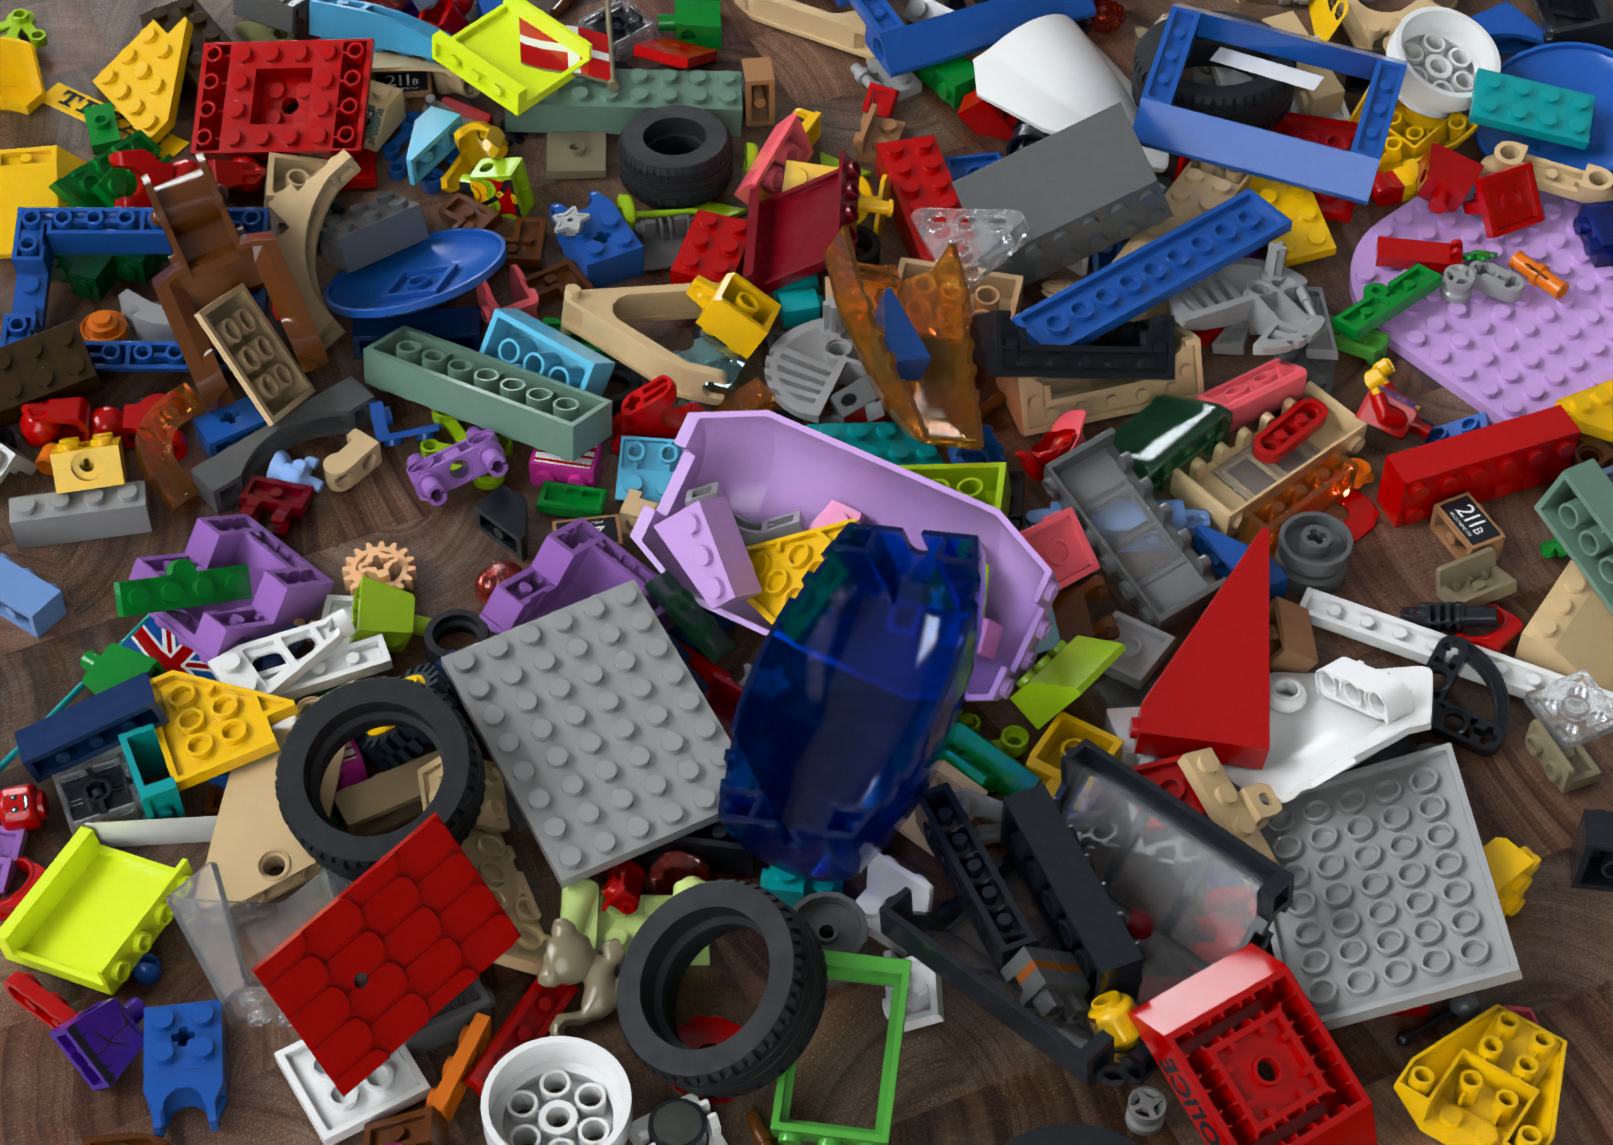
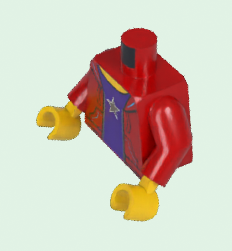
M1389 358L1381 359L1364 374L1365 383L1369 391L1355 417L1402 440L1408 432L1426 440L1435 423L1418 415L1422 408L1419 403L1396 391L1394 382H1390L1387 377L1395 372V367Z

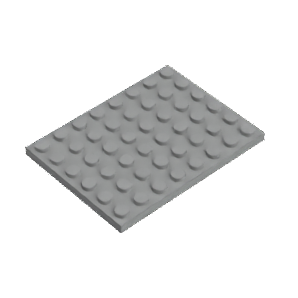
M635 579L441 657L444 671L562 889L762 802L760 789Z
M1451 742L1340 773L1324 783L1308 789L1296 798L1281 803L1282 810L1275 817L1267 819V825L1260 832L1280 866L1294 875L1293 901L1286 913L1280 911L1275 916L1268 929L1274 933L1271 938L1274 957L1288 966L1327 1030L1523 979Z

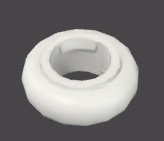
M1277 677L1270 680V707L1273 710L1281 713H1294L1305 706L1307 691L1302 683L1290 677ZM1278 693H1287L1292 697H1284Z

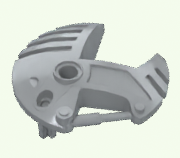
M1278 241L1277 244L1274 242L1269 243L1266 261L1242 257L1168 299L1169 312L1171 315H1175V321L1183 329L1208 330L1248 321L1256 332L1261 335L1253 344V355H1275L1306 346V343H1311L1321 334L1326 321L1323 316L1317 315L1314 310L1312 300L1306 289L1307 279L1301 274L1284 267L1288 247H1285V243ZM1295 300L1300 301L1301 305L1305 307L1307 314L1294 303Z
M834 296L828 297V301H823V318L808 321L792 328L772 345L769 350V356H766L764 367L766 386L769 393L775 397V401L790 414L814 423H819L839 383L848 386L873 371L877 372L889 391L893 414L904 411L920 394V389L924 385L925 372L921 380L887 384L880 370L876 367L874 345L864 343L866 337L874 341V328L868 326L866 319L862 317L842 316L841 299L835 300Z

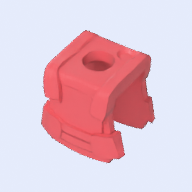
M517 264L510 265L509 284L514 303L502 308H518L539 320L537 314L539 297L535 288L532 289V287L529 288L527 286V279ZM485 280L476 286L478 305L481 309V317L487 324L490 323L495 308H500V306L493 297L491 289Z

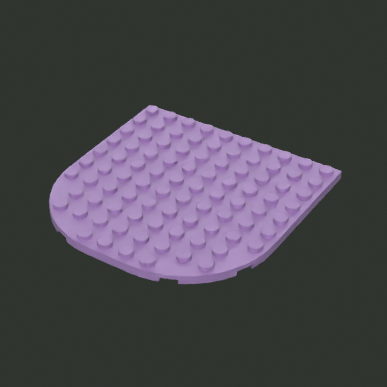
M1475 183L1462 202L1474 199L1473 194L1477 192ZM1538 190L1545 221L1496 238H1487L1482 215L1465 214L1463 203L1460 204L1456 212L1446 210L1442 214H1435L1428 208L1429 201L1416 196L1372 226L1358 243L1349 271V291L1353 305L1363 299V290L1366 285L1381 283L1388 287V282L1408 270L1376 266L1378 236L1450 243L1454 239H1460L1463 242V253L1473 250H1486L1498 253L1497 258H1490L1486 261L1520 275L1525 281V286L1521 299L1513 303L1501 301L1472 288L1470 299L1460 304L1445 300L1440 294V286L1374 329L1390 335V345L1388 347L1480 413L1486 411L1491 421L1495 424L1551 408L1558 399L1613 379L1612 214L1607 217H1597L1585 203ZM1522 250L1537 263H1544L1549 266L1550 272L1569 284L1567 293L1560 300H1556L1539 286L1533 287L1529 284L1528 278L1508 265L1510 258L1515 252ZM1462 259V265L1469 267L1470 263L1475 260ZM1437 272L1438 274L1442 275V283H1443V281H1444V279H1443L1444 273H1439V272Z

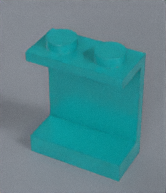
M153 723L119 734L118 738L128 771L146 820L186 817L173 776L144 786L142 781L167 772Z

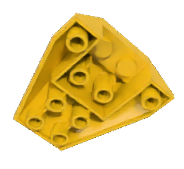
M1369 87L1348 121L1359 123ZM1398 99L1377 171L1387 172L1401 168L1403 161L1414 158L1419 164L1432 141L1452 150L1477 131L1479 125L1468 122V117L1461 112H1453L1448 118L1443 119L1427 117L1409 109Z
M57 145L0 150V259L12 258L18 207H70L48 187L56 180L65 177L71 171L87 162Z
M1497 1003L1414 1056L1396 1080L1393 1088L1420 1131L1445 1145H1551L1555 1137L1567 1041Z

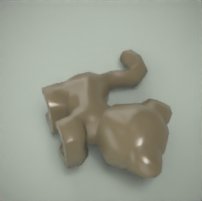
M559 918L554 920L552 925V937L546 944L543 966L538 974V984L548 988H555L561 984L572 985L582 981L584 983V993L581 1010L556 1015L549 1027L550 1036H565L564 1030L567 1026H582L591 1021L603 1020L617 1008L619 975L615 974L616 965L623 962L625 957L619 939L614 938L603 942L598 948V953H596L588 936L579 932L576 926L568 919Z

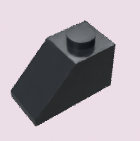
M502 484L474 505L476 527L523 562L528 558V504L521 493L514 492Z

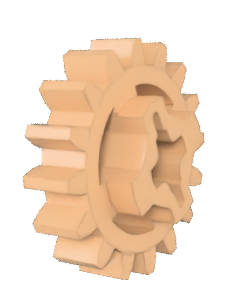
M380 541L378 547H373L370 543H366V550L354 549L355 558L346 557V566L342 567L345 590L350 591L351 596L354 595L362 576L404 591L413 590V581L417 580L414 557H409L407 548L398 551L397 543L395 542L389 547H385L384 541Z

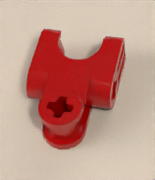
M660 375L627 395L621 404V412L612 417V434L614 435L611 440L612 452L619 457L621 435L676 439L688 412L708 411L697 402H690L682 407H669L676 400L677 385L669 376Z

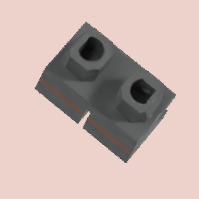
M1023 946L1000 970L1007 983L1020 984L1023 992L1020 997V1004L1025 1008L1036 1009L1042 1020L1052 1021L1063 1014L1067 1023L1077 1024L1090 1010L1083 996L1091 987L1073 954L1070 952L1047 951V949Z

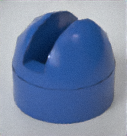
M147 952L142 955L141 960L131 971L135 982L141 985L155 983L163 973L160 959L152 952Z

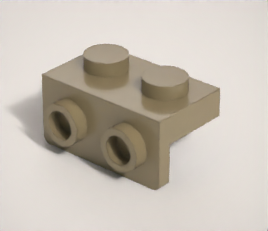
M1491 546L1436 569V596L1444 602L1462 601L1466 606H1483L1517 592V580L1496 566V550Z
M1539 719L1530 722L1525 738L1527 750L1537 758L1544 768L1549 781L1554 782L1562 794L1600 780L1602 772L1564 720L1545 727Z

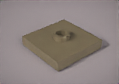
M606 131L547 132L546 178H606Z

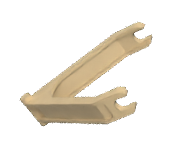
M734 0L736 5L753 21L866 58V63L867 60L875 58L865 43L866 24L855 10L845 13H830L794 0Z
M1328 0L1331 9L1338 0ZM1347 0L1348 11L1340 24L1354 48L1386 53L1383 48V40L1388 37L1392 20L1400 11L1379 12L1367 8L1359 0ZM1431 0L1441 7L1455 9L1458 0ZM1344 2L1339 3L1335 12L1337 19L1343 14Z
M691 283L581 290L580 286L576 284L565 286L560 331L563 334L572 335L575 333L650 381L660 375L669 376L676 382V396L679 398L710 405H719L724 399V394L712 393L705 388L704 384L714 382L726 386L728 376L726 372L717 368L687 362L625 324L698 318L703 309L686 294Z

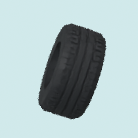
M686 105L661 106L637 115L628 122L620 133L618 157L621 182L626 190L640 202L662 209L693 208L715 199L731 181L733 173L732 137L726 125L711 112Z

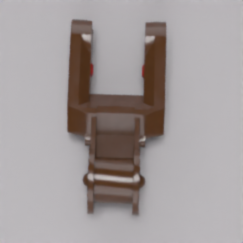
M202 151L195 154L200 169L155 187L148 173L140 176L154 208L150 214V220L155 226L162 227L174 253L168 256L171 265L151 279L204 405L208 413H212L234 403L235 400L214 354L213 349L215 346L194 315L242 282L250 293L264 287L266 288L273 304L271 307L276 320L281 322L303 374L325 366L330 361L272 231L246 234L243 226L235 227L225 203L229 195L228 189L222 184H217Z

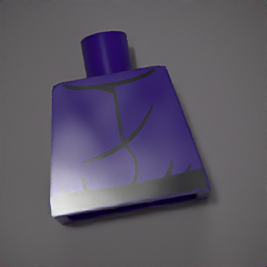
M132 997L124 1005L116 998L103 1000L56 1027L49 1034L93 1091L108 1088L116 1082L143 1047V1032L137 1023L144 1018V1008L147 1007L137 997Z

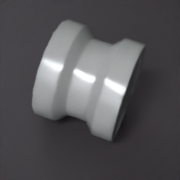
M1454 264L1447 267L1444 271V281L1440 288L1441 296L1451 303L1460 304L1468 301L1471 297L1472 286L1476 278L1474 271L1462 264Z
M1149 1086L1138 1087L1128 1097L1125 1121L1128 1128L1137 1135H1154L1163 1126L1167 1102L1165 1096L1159 1090ZM1143 1111L1144 1113H1148L1149 1116H1144L1142 1114H1139V1112Z

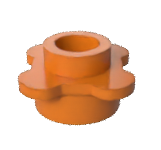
M1350 458L1345 462L1344 467L1336 469V475L1343 478L1348 486L1355 489H1360L1365 483H1373L1375 475L1370 472L1371 466L1369 463L1360 458Z

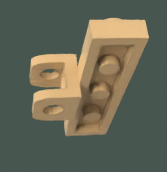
M1211 747L1183 754L1177 763L1210 820L1280 865L1260 832L1267 825V819L1275 817L1282 810V805L1271 786L1265 783H1257L1243 787L1237 792ZM1259 796L1265 797L1269 805L1263 804ZM1244 878L1248 886L1253 885L1252 882Z

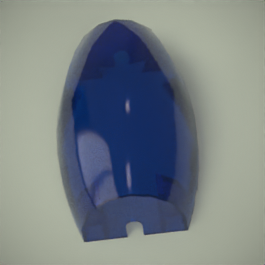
M849 522L821 553L824 560L815 572L807 571L801 579L804 584L803 588L795 599L788 598L753 662L730 730L733 734L731 746L725 749L724 761L727 767L725 778L720 781L718 819L729 835L754 857L792 875L814 881L841 882L860 874L889 844L916 809L938 773L956 734L972 682L982 632L986 596V554L978 535L923 530L921 536L928 549L923 551L915 548L910 543L903 527Z

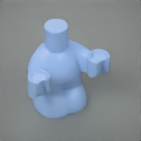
M278 450L274 454L267 471V478L312 486L317 493L322 491L325 483L311 476L312 470H316L320 463V459L313 456L306 457L304 460L297 459L292 461L288 453Z

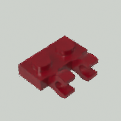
M251 474L239 495L240 506H242L239 514H247L259 523L262 510L273 512L271 523L276 524L273 535L286 538L290 532L293 517L303 519L315 497L314 487Z

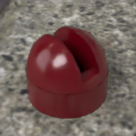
M1133 908L1128 922L1131 937L1135 940H1144L1152 935L1155 921L1151 914L1144 910Z

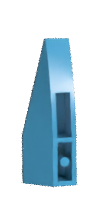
M359 0L309 1V35L319 36L321 40L373 38L375 40L374 51L387 52L390 50L398 52L400 56L425 57V61L437 62L432 58V35L441 29L428 22L398 10ZM443 31L444 33H446V34L449 35L450 37L453 36V35H451V34H449V33Z

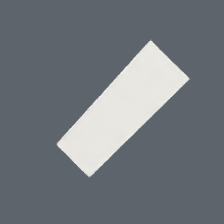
M1220 47L1210 59V61L1312 91L1316 89L1324 78L1323 76L1224 47Z

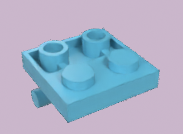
M621 435L615 494L616 502L623 503L629 489L643 492V499L660 503L684 450L674 444L675 439Z

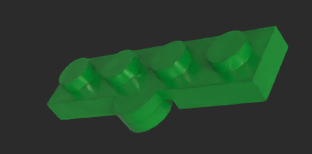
M1418 263L1388 282V287L1381 283H1370L1364 287L1362 300L1333 318V329L1357 341L1442 286V275Z
M177 559L167 566L166 575L113 582L118 617L252 598L248 564L197 571L193 562L186 559Z

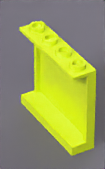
M503 0V4L452 37L441 30L432 35V58L510 112L519 116L577 77L572 76L573 72L592 58V44L526 0ZM519 17L583 59L562 73L543 71L521 64Z
M81 826L0 927V949L7 960L113 996L122 983L129 978L131 971L143 957L142 955L150 950L153 942L165 926L172 921L174 914L183 902L193 893L198 881L188 860L182 858L179 864L173 868L101 845L93 829Z

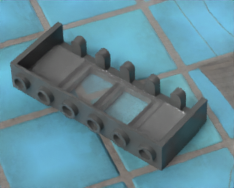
M1111 427L1046 464L1042 484L1048 495L1054 497L1060 504L1061 510L1073 507L1091 547L1099 556V562L1103 570L1108 575L1112 574L1119 583L1118 587L1122 596L1127 601L1132 602L1138 611L1140 620L1166 632L1207 608L1226 581V577L1218 581L1214 579L1210 573L1212 566L1210 558L1206 554L1200 557L1196 555L1190 547L1192 536L1187 528L1180 531L1177 530L1171 522L1173 511L1167 502L1161 505L1156 502L1152 496V481L1147 476L1140 480L1132 470L1134 459L1131 453L1126 451L1120 454L1114 446L1116 431Z

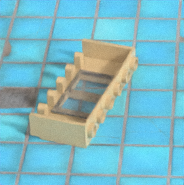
M1310 380L1306 383L1303 399L1315 398L1322 401L1328 409L1326 422L1322 428L1277 463L1268 464L1257 460L1252 453L1255 436L1277 419L1270 412L1266 411L1260 417L1258 431L1253 433L1246 426H1243L1237 433L1235 446L1230 449L1224 442H1219L1214 448L1212 461L1208 464L1200 457H1196L1191 463L1189 476L1179 468L1173 470L1169 493L1176 499H1184L1186 509L1207 510L1210 516V528L1232 537L1260 518V515L1264 516L1269 513L1273 506L1282 500L1290 499L1304 485L1312 484L1320 474L1326 470L1334 469L1339 463L1358 453L1365 444L1364 436L1367 423L1356 418L1354 413ZM1290 396L1287 397L1282 404L1280 416L1295 405L1297 401Z

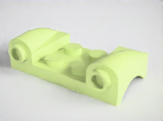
M696 876L685 877L674 884L673 895H641L638 909L634 913L623 914L612 905L602 912L601 907L604 895H600L599 885L596 882L586 878L562 889L560 918L568 919L576 926L579 932L588 936L596 953H598V948L603 942L616 938L620 940L626 955L634 936L658 907L681 891L706 881ZM710 944L695 957L690 965H710Z

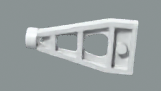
M340 609L325 619L238 645L207 663L210 671L219 682L279 696L344 642L343 639L354 634L355 628L344 609ZM312 638L317 645L316 648L304 657L295 659L288 646L295 642ZM269 654H280L286 662L285 667L273 678L262 679L253 667V661Z

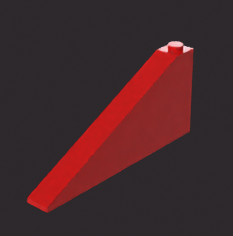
M1261 528L1141 703L1138 716L1131 717L1129 738L1135 739L1134 753L1169 758L1211 747L1222 765L1263 769L1270 749L1269 528Z

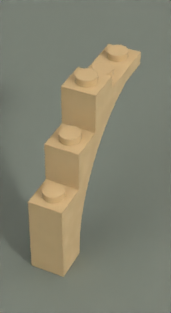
M345 149L331 157L327 164L317 174L308 178L304 186L298 191L290 183L285 189L280 190L273 200L268 203V206L288 226V229L275 239L325 350L346 332L335 320L325 304L320 291L316 269L319 233L327 211L339 190L361 171V168Z

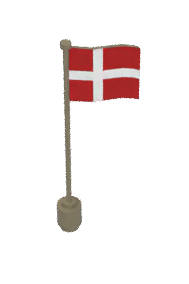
M605 0L607 34L577 26H565L592 44L591 60L575 70L572 76L606 83L608 90L615 92L619 89V81L615 76L610 0ZM519 17L521 64L543 71L562 73L583 59Z

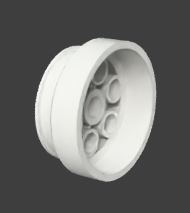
M1429 6L1410 12L1402 19L1387 45L1386 56L1408 61L1398 99L1414 112L1431 118H1448L1453 112L1462 113L1470 109L1474 78L1478 68L1498 73L1501 71L1499 51L1487 31L1467 15L1445 7Z
M542 1037L514 1048L493 1067L484 1083L481 1094L480 1109L484 1135L488 1145H625L632 1127V1093L623 1067L604 1048L577 1037ZM554 1089H561V1090H562L561 1092H558V1093H551V1092H550L551 1090H554ZM589 1102L598 1103L595 1106H585ZM524 1109L530 1110L528 1113L525 1114L517 1113L518 1111ZM556 1123H565V1124H566V1125H564V1126H562V1127H553V1126H552V1125H554V1124H556ZM592 1136L601 1137V1139L596 1141L587 1140Z

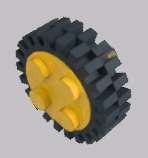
M421 664L415 670L413 668L407 670L405 677L402 675L398 676L401 680L410 679L424 684L425 687H431L457 708L458 702L456 700L459 697L450 680L436 666L431 664L424 666ZM406 726L379 727L366 731L354 738L357 747L382 769H391L392 766L396 768L401 766L403 760L406 762L413 759V752L416 751L420 754L424 750V744L432 749L433 752L437 750L434 743L418 729Z

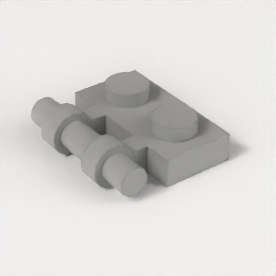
M876 57L867 60V67L854 63L850 68L858 84L865 86L867 89L869 83L872 82L899 90L897 102L922 92V82L912 72L890 78Z

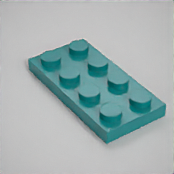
M1478 68L1474 78L1468 122L1586 150L1590 139L1595 96Z
M921 421L806 425L811 429L895 465L945 464Z

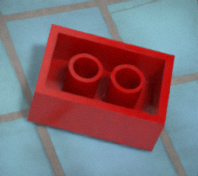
M697 210L671 267L670 284L692 283L698 275L718 283L722 281L727 273L736 272L743 277L747 220Z

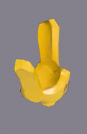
M471 121L456 130L454 141L459 150V155L440 178L441 189L448 193L457 191L460 188L461 176L463 174H470L480 160L484 158H503L506 155L508 141L499 127L492 126L485 121Z

